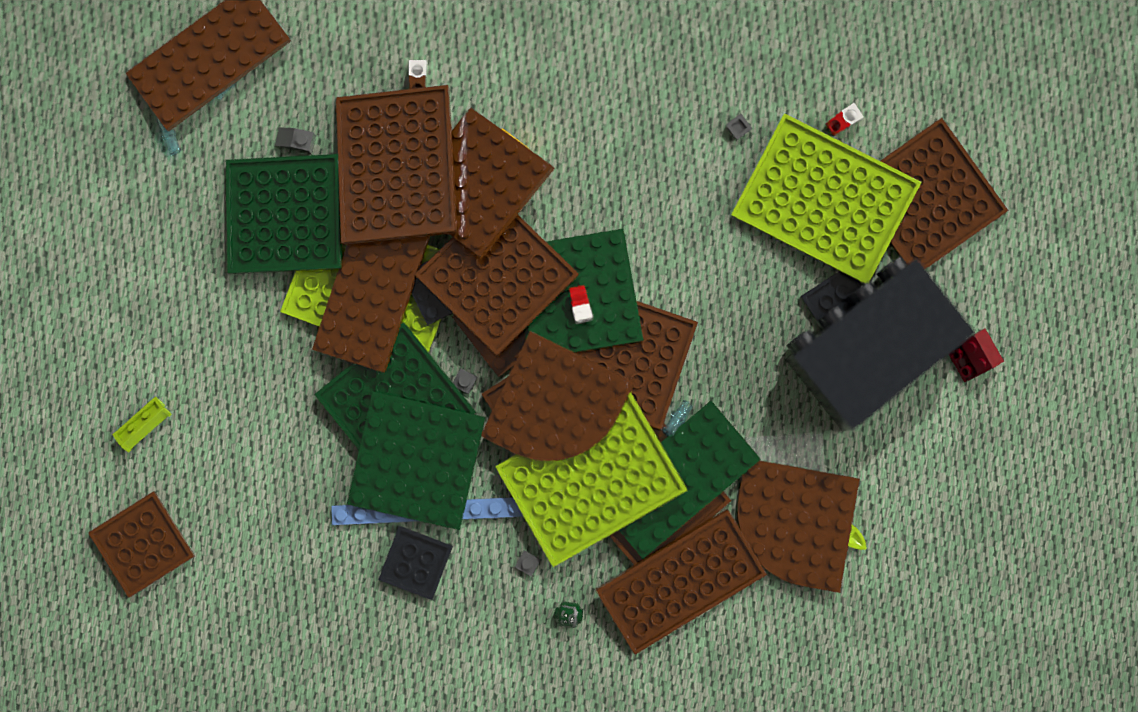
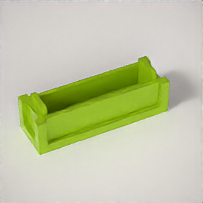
M155 396L112 435L118 444L129 453L139 441L172 414L164 407L166 405Z

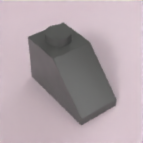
M279 127L275 146L312 154L316 135L314 132L301 129Z

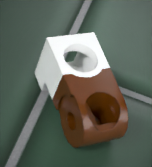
M409 60L410 89L426 87L427 61Z

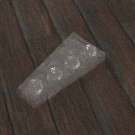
M823 433L745 437V441L761 460L825 471Z

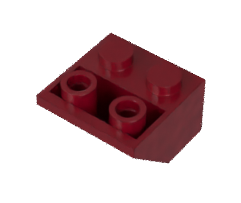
M986 328L973 334L948 354L964 383L1004 362Z

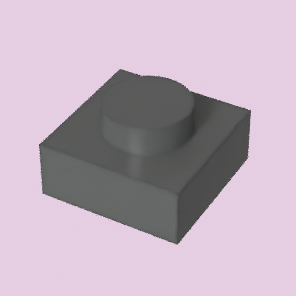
M739 114L725 125L736 141L752 130V127L742 114Z
M460 368L453 383L458 389L469 394L477 376Z
M524 550L515 568L532 576L541 559Z

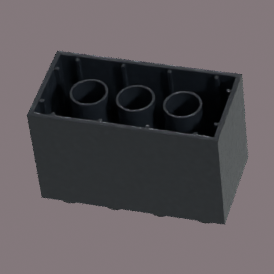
M901 256L891 261L876 273L882 281L878 286L875 287L871 281L861 285L846 297L852 305L848 310L844 311L840 305L832 308L816 321L822 329L814 336L808 329L786 345L792 354L785 361L841 431H853L976 333L917 258L908 263Z

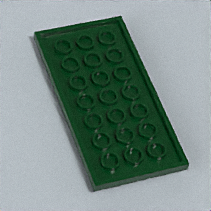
M709 401L661 442L663 449L686 486L687 491L619 529L643 559L761 460L712 401Z

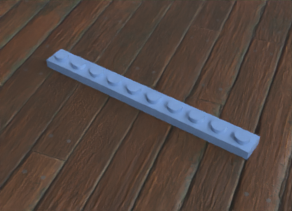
M514 498L467 500L463 519L522 517L523 514ZM352 505L332 506V525L417 521Z

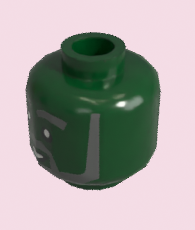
M563 601L560 607L555 608L554 619H558V624L562 627L576 628L578 624L582 623L583 609L580 608L578 603Z

